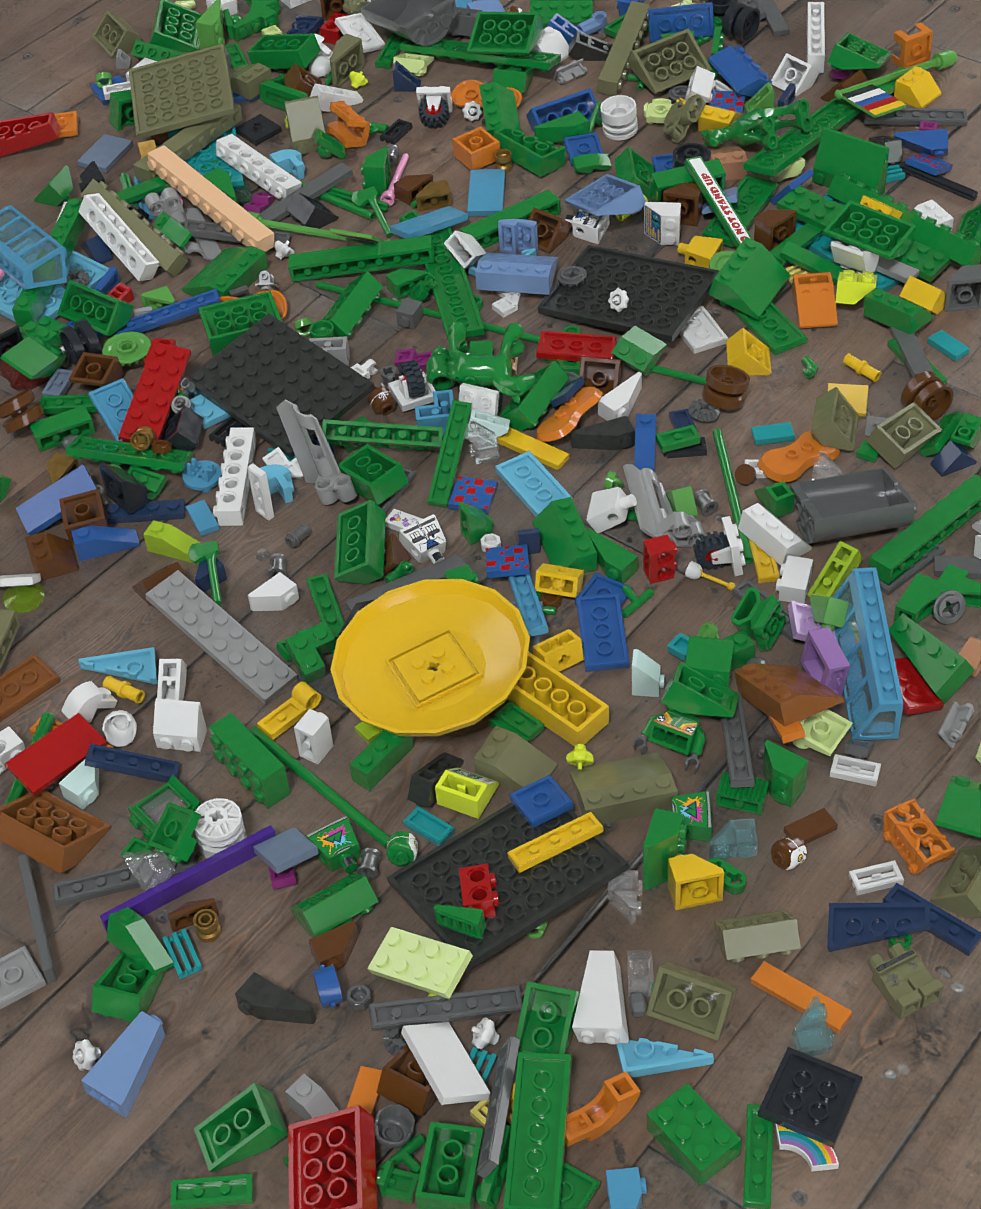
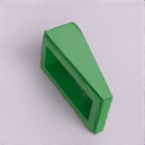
M435 904L434 912L438 925L477 939H482L486 928L482 909Z

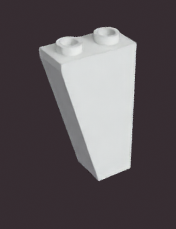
M590 950L572 1025L579 1042L586 1044L598 1042L615 1045L618 1043H628L629 1041L621 969L614 951Z

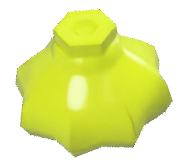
M352 71L349 74L350 86L357 89L368 83V80L362 75V71L360 73Z
M584 744L575 745L574 750L569 752L566 757L567 764L575 767L578 766V770H582V766L586 767L594 763L593 755L586 750Z

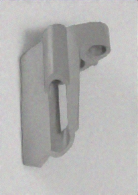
M174 188L164 189L161 196L157 193H150L145 197V203L153 216L158 217L165 211L183 226L186 219L205 221L199 208H183L182 202ZM194 236L192 237L195 242H187L182 249L188 254L199 252L203 259L210 261L221 253L215 239Z
M286 399L276 407L304 479L306 483H315V489L321 503L329 505L337 501V499H340L341 502H349L356 498L357 493L351 477L341 473L317 418L311 414L305 415L300 413L298 406ZM307 429L315 430L320 446L312 444Z
M625 464L623 466L630 494H633L637 501L634 509L640 530L653 538L668 534L671 542H675L678 547H693L696 544V539L701 540L700 536H705L702 523L695 519L694 516L688 515L685 512L672 511L663 485L659 482L658 476L653 470L649 468L639 470L633 464ZM653 483L655 484L656 491H657V494H658V497H659L660 504H661V507H662V508L659 507L658 500H657V497H656V493H655V490H654V487H653Z

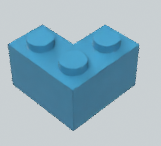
M452 389L433 391L434 405L415 407L417 426L443 427L444 435L452 401L454 400Z

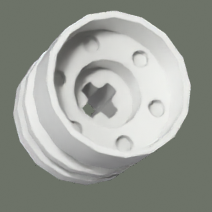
M616 95L602 102L600 108L604 135L611 140L618 141L633 137L638 130L635 100L626 95Z
M216 798L206 801L196 809L195 812L201 814L194 831L200 853L206 859L247 838L240 808L233 801Z

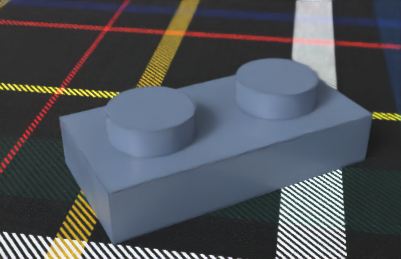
M57 368L42 391V396L65 395L72 382H69V377L73 371Z

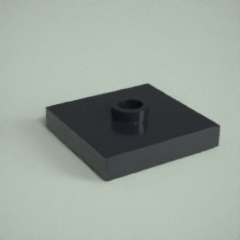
M262 114L235 127L238 135L256 146L282 132L281 126Z

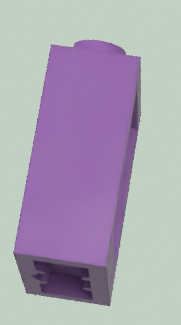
M829 627L808 630L800 662L807 674L842 696L850 669L847 658Z

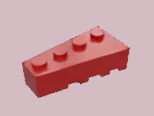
M50 112L0 120V157L58 139L60 125L54 113Z

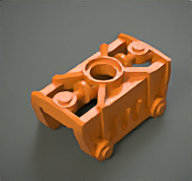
M345 101L331 102L329 110L338 115V120L329 123L326 132L330 135L333 134L339 139L345 148L366 146L370 122L365 121V118L352 110L350 105H346Z
M916 799L906 801L885 811L883 816V839L887 843H891L907 863V869L910 874L916 875L924 872L929 864L939 860L946 862L955 855V848L951 847L947 842V837L942 835L925 814L924 808L921 809L917 804ZM897 813L900 817H906L905 822L898 821L894 814ZM915 828V829L918 830L922 835L916 834V833L913 831V829ZM920 843L924 847L930 848L931 857L926 858L919 849Z

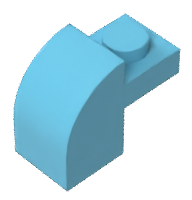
M285 149L269 154L270 161L288 173H292L298 180L305 178V166L300 152Z
M277 464L261 467L260 469L266 472L270 494L279 492L285 503L292 502L294 487L291 471L287 467Z

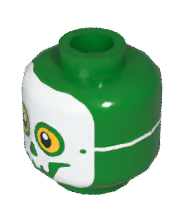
M405 831L393 833L387 840L386 855L388 860L392 864L401 867L415 861L418 847L416 838L413 834Z

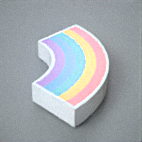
M774 1125L779 1150H790L801 1155L809 1164L811 1172L838 1169L839 1163L832 1147L780 1125Z

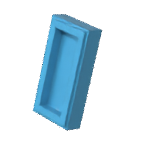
M205 500L185 506L186 512L200 537L220 530Z

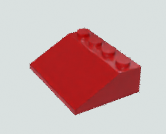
M358 1105L288 1125L289 1209H377L374 1117Z

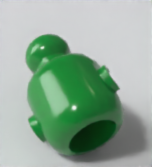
M442 346L436 347L432 351V356L426 364V380L433 385L436 391L449 390L456 383L448 375L449 367L447 364L451 359L449 351Z

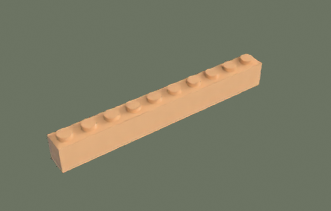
M165 145L147 153V165L150 170L154 171L161 179L169 183L172 188H175L182 196L190 200L204 214H207L216 223L220 224L245 246H253L263 251H268L274 247V232Z

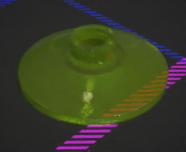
M39 583L10 586L4 592L2 601L7 610L25 613L36 609L43 602L45 592Z

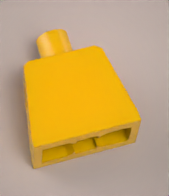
M694 236L689 244L679 243L677 253L685 255V264L709 268L712 256L723 251V239Z

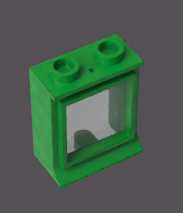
M173 774L166 784L134 806L128 807L131 816L128 819L135 829L139 828L148 842L168 802L196 811L201 805L200 800Z

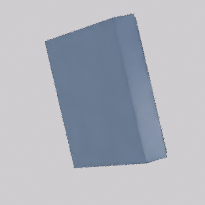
M295 827L253 846L255 854L276 873H280L319 854L317 846Z

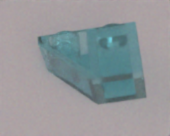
M754 818L730 820L709 841V859L720 858L723 860L726 858L757 856L758 838Z
M819 996L813 997L792 1032L796 1050L810 1056L829 1053L833 1047L832 1044L835 1042L832 1029L827 1028L826 1006L824 1003H820Z

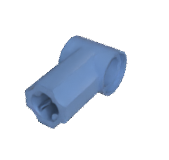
M597 11L593 13V18L576 26L587 35L594 32L603 33L604 27L607 26V14L604 11Z

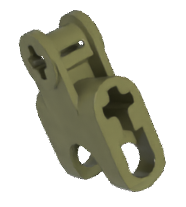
M696 94L691 96L685 104L679 101L671 106L664 120L663 132L672 137L674 144L679 143L685 137L690 124L698 120L705 106L703 98ZM695 101H697V108L693 106Z

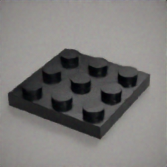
M788 1047L758 1110V1117L834 1148L862 1084L863 1077Z

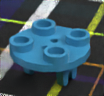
M192 458L191 463H187V467L182 474L185 487L203 493L212 491V488L218 484L219 477H222L221 468L217 463L207 460L197 461L196 458Z

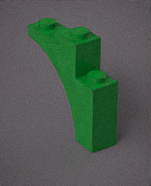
M246 0L247 5L251 9L242 20L232 25L234 40L239 42L260 32L262 29L273 25L279 27L278 14L281 13L279 0Z
M950 564L947 565L938 580L917 573L895 607L894 621L903 613L918 624L934 613L931 606L935 604V598L941 595V591L946 592L949 589L958 591L963 595L966 603L965 607L981 608V583L969 579L968 571ZM946 601V607L944 609H949L951 603Z

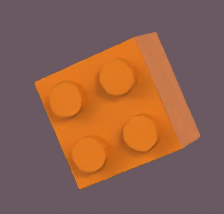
M481 126L452 139L454 157L470 170L480 169L496 162L495 152L500 150V142Z

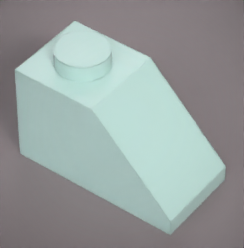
M472 409L465 438L474 443L488 442L508 433L510 420Z
M638 649L633 651L632 695L659 697V690L664 688L665 675H660L661 665Z
M85 760L59 783L63 797L83 810L90 803L94 802L99 795V769L84 766Z

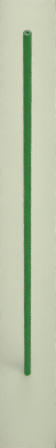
M321 281L316 283V288L341 294L345 287ZM381 296L374 301V303L399 308L402 303L401 301ZM423 307L424 315L441 319L439 311ZM482 322L484 330L505 335V327ZM524 332L519 339L539 343L540 336ZM657 365L651 370L653 373L701 385L706 383L705 377Z

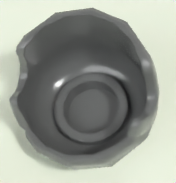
M388 1104L378 1111L374 1123L376 1140L381 1145L388 1148H401L410 1141L414 1131L415 1119L409 1109L400 1104Z

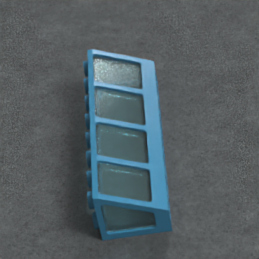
M12 205L1 209L0 268L24 289L66 283L68 268L65 263V258H67L65 247Z
M876 567L854 568L832 597L849 602L843 628L835 627L834 630L836 640L850 664L843 693L848 721L853 723L850 728L851 738L857 740L898 739L903 699Z

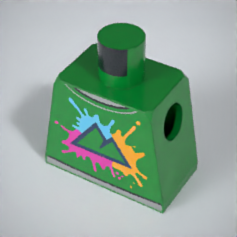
M709 791L673 796L671 810L666 811L684 814V824L687 825L685 839L711 842L712 824Z
M347 816L306 835L318 848L319 854L316 857L329 871L334 872L343 867L346 873H352L358 868L356 860L360 858L359 844Z

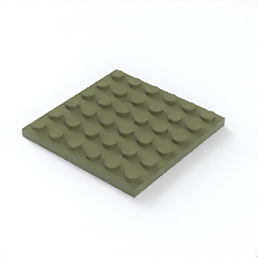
M224 44L128 69L138 139L236 113Z

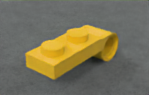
M306 682L298 683L293 688L292 697L257 723L258 728L272 740L301 720L309 709L313 710L320 703L321 694Z

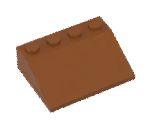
M753 663L746 664L741 669L734 671L738 692H741V696L784 727L844 702L842 696L796 666Z
M46 790L41 791L36 796L29 793L0 807V841L59 873H63L76 866L111 829L110 824Z

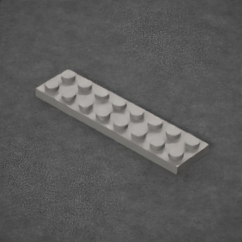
M179 570L146 593V599L264 704H267L297 679V674Z

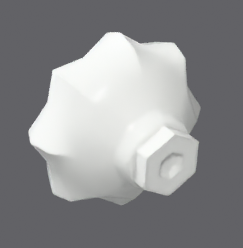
M474 100L465 103V107L462 109L464 118L470 122L479 120L482 114L480 104H477Z
M277 240L274 244L275 256L282 260V258L294 254V250L288 247L290 242L286 241L284 244Z
M617 288L615 291L610 292L608 302L611 309L621 312L624 308H627L629 298L625 290Z
M483 1018L476 1027H472L474 1032L473 1046L483 1049L489 1044L495 1045L498 1042L499 1034L495 1031L494 1022L488 1018Z
M89 1040L77 1041L73 1050L74 1063L80 1071L91 1070L95 1060L100 1058L101 1051L98 1047H94Z

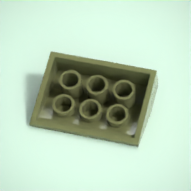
M689 28L633 50L628 59L635 75L654 94L689 81L697 66L708 71L712 70Z
M659 752L582 768V770H569L582 816L592 812L601 824L652 814L655 808L671 810L672 797L678 796V790L672 774Z

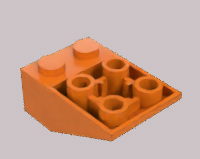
M831 272L793 275L792 296L799 327L838 326Z

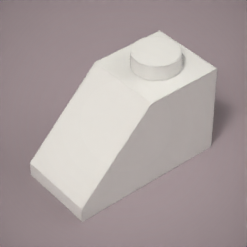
M279 572L248 594L250 609L252 611L285 610L299 599L297 584Z

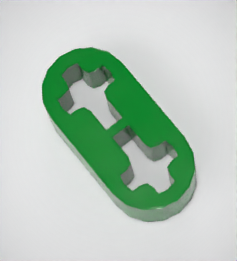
M720 858L708 860V862L723 868V890L733 895H739L745 891L747 877L742 871Z

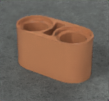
M971 636L959 652V655L965 658L975 671L970 676L975 678L981 670V640Z

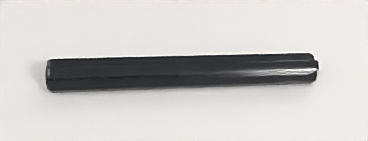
M905 161L900 164V168L904 173L971 201L978 197V192L940 175L934 176L906 165Z

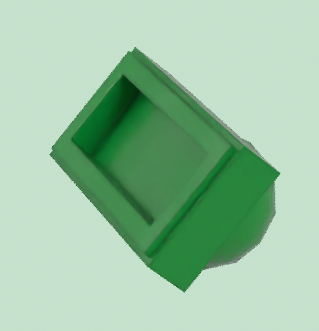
M224 9V22L229 39L231 40L234 39L232 25L243 18L239 15L231 17L229 9Z
M320 129L315 132V140L319 144L317 152L320 157L329 158L334 154L342 160L345 158L346 152L343 144Z

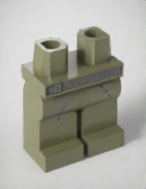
M897 943L888 949L890 960L885 961L882 955L878 953L869 958L868 965L873 972L872 982L878 987L900 1020L918 1011L920 1007L924 1008L941 999L944 985L938 978L934 979L924 963L916 956L917 954L913 948L907 951L900 943Z

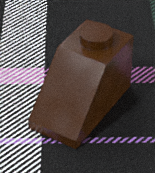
M433 175L404 176L394 183L395 198L411 206L410 203L416 199V195L427 184L433 182Z
M354 920L309 939L311 954L319 969L320 965L325 967L333 965L335 971H338L346 966L358 939Z

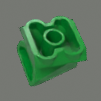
M750 587L732 614L731 622L739 631L745 630L749 637L755 640L759 651L764 652L771 650L785 626L786 615L781 613L783 604L775 598L774 594L762 601L759 590Z

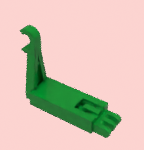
M279 74L277 78L260 83V99L263 100V103L286 111V101L308 97L307 93L285 86L283 78L285 75Z

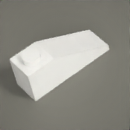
M314 84L310 97L318 96L321 112H330L331 102L345 101V104L350 106L363 102V98L357 91Z
M636 373L604 395L598 401V415L607 421L623 416L628 417L642 389V373Z
M159 659L158 699L183 701L187 664L182 659Z

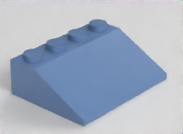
M609 174L604 175L564 200L566 204L595 216L638 213L646 202L639 185Z
M487 252L478 261L475 271L477 290L549 295L558 257Z

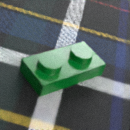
M694 425L656 434V442L662 453L700 444L701 440Z

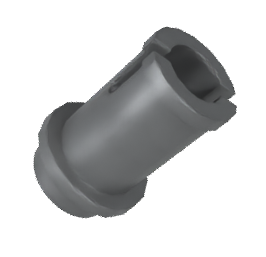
M302 524L294 532L288 533L285 538L286 544L290 548L298 547L300 542L311 534L310 528L306 524Z

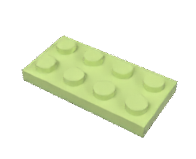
M391 927L367 969L371 974L450 999L473 955L469 950Z

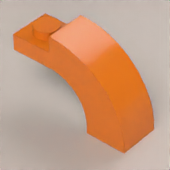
M627 1071L604 1081L601 1091L591 1102L567 1114L565 1137L567 1147L586 1138L591 1142L602 1136L618 1124L633 1108L641 1091Z

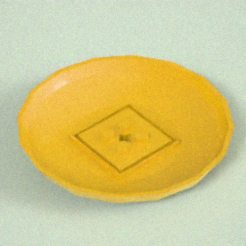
M426 579L387 591L359 610L337 639L330 670L339 699L366 724L398 736H440L476 724L506 701L526 669L530 636L519 609L495 589L464 579Z

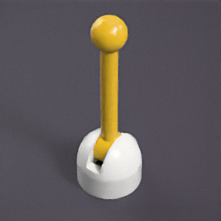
M693 561L689 563L685 572V577L695 580L702 576L726 586L730 591L736 587L733 582L727 583L703 573L701 565Z

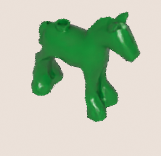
M803 98L787 106L755 109L736 119L727 127L703 130L701 134L705 137L704 141H706L704 146L718 147L724 142L734 141L742 146L754 143L763 144L764 148L774 150L778 147L779 142L778 135H775L776 130L786 127L798 128L807 133L812 130L813 120L808 115L809 102ZM791 114L796 117V119L780 120L778 116Z
M453 322L449 325V336L447 339L451 359L447 366L449 367L448 375L450 379L460 384L466 383L479 387H495L499 392L511 396L514 402L520 404V397L524 396L537 382L534 374L511 376V360L523 354L525 345L519 339L524 333L523 327L519 323H510L508 325L497 356H471L463 353L468 347L466 326L461 322Z

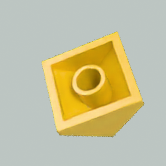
M828 383L827 392L837 387L858 415L866 417L868 385Z

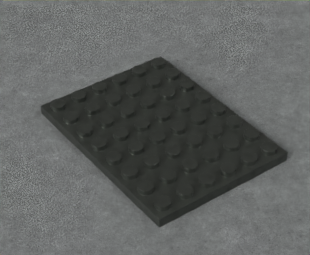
M588 245L571 265L585 269L587 279L584 280L583 284L574 285L571 288L569 286L564 287L557 282L550 291V294L537 307L538 313L628 332L631 328L637 326L657 339L673 342L708 295L713 279L719 270ZM617 288L625 290L629 298L627 308H624L621 312L611 309L608 302L610 292L615 291Z
M269 313L187 377L195 384V391L246 427H253L257 435L274 447H279L290 458L295 454L276 408L282 401L286 399L297 405L300 413L305 415L311 414L316 417L322 428L323 419L338 420L375 389L373 382ZM307 429L311 441L317 437L315 430Z
M511 802L391 874L387 879L392 888L443 943L471 952L473 957L467 966V969L470 970L624 873L629 868L628 862L599 835H596L519 873L509 860L507 852L578 818V816L572 810H569L532 828ZM488 863L489 872L495 873L497 887L492 888V891H497L499 906H495L496 917L485 918L486 928L482 939H477L438 925L434 912L435 904L463 907L459 868Z

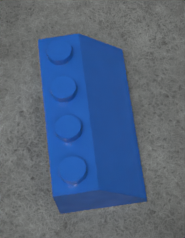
M728 46L709 57L708 61L738 94L753 97L767 82L772 84L768 74L760 69L761 66L755 63L753 58L741 46Z
M591 88L531 108L526 117L533 132L534 126L578 111L589 121L595 108L596 100Z

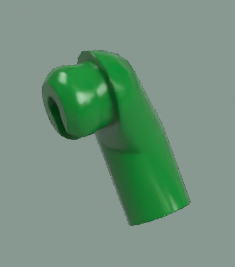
M804 356L801 362L806 369L803 368L802 372L804 377L810 379L816 375L818 365L809 356Z

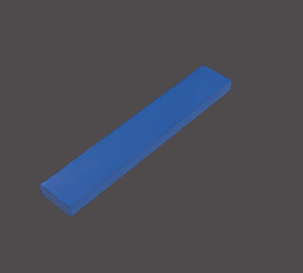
M217 289L130 318L125 326L114 333V336L123 332L141 333L199 313L198 307L220 303L219 293Z

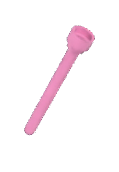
M407 153L402 155L388 190L384 191L380 198L381 201L389 203V206H392L395 201L394 183L401 178L409 159Z

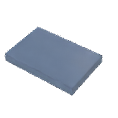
M104 134L77 161L78 166L86 168L90 162L95 161L100 172L107 173L131 149L133 142L132 140Z

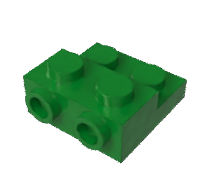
M44 315L36 323L30 320L20 328L23 340L28 336L41 335L47 339V343L58 347L61 344L59 329L67 325Z
M168 802L147 845L156 848L154 853L178 864L181 863V860L187 862L197 842L191 835L198 825L201 814Z

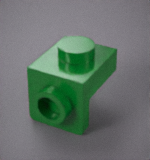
M387 1160L384 1169L380 1168L377 1175V1185L380 1187L381 1196L412 1204L420 1174L396 1169L393 1166V1161Z

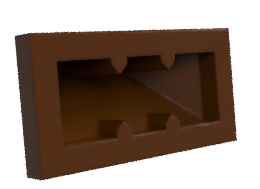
M393 533L385 538L383 576L394 570L401 561L412 559Z
M215 899L190 901L168 914L172 931L176 932L194 925V915L202 909H211L219 916Z

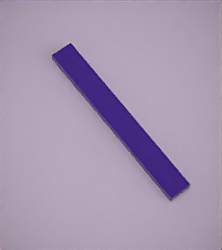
M269 825L101 914L100 918L106 933L110 914L127 907L141 917L151 913L257 856L253 846L276 836L275 830Z

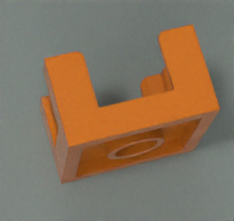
M923 23L915 24V27L920 32L912 35H907L902 30L894 32L893 39L901 45L900 59L892 54L891 61L898 67L908 68L930 60L933 31Z

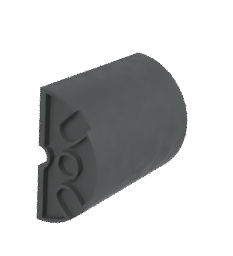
M372 0L360 7V11L368 22L416 44L428 46L440 41L450 30L451 20L455 18L456 2L455 0Z
M886 467L790 484V490L794 493L793 509L798 511L796 523L803 539L807 543L908 526L913 520L914 513H917L915 500L911 499L909 493L903 489L901 483H898L894 474H891Z

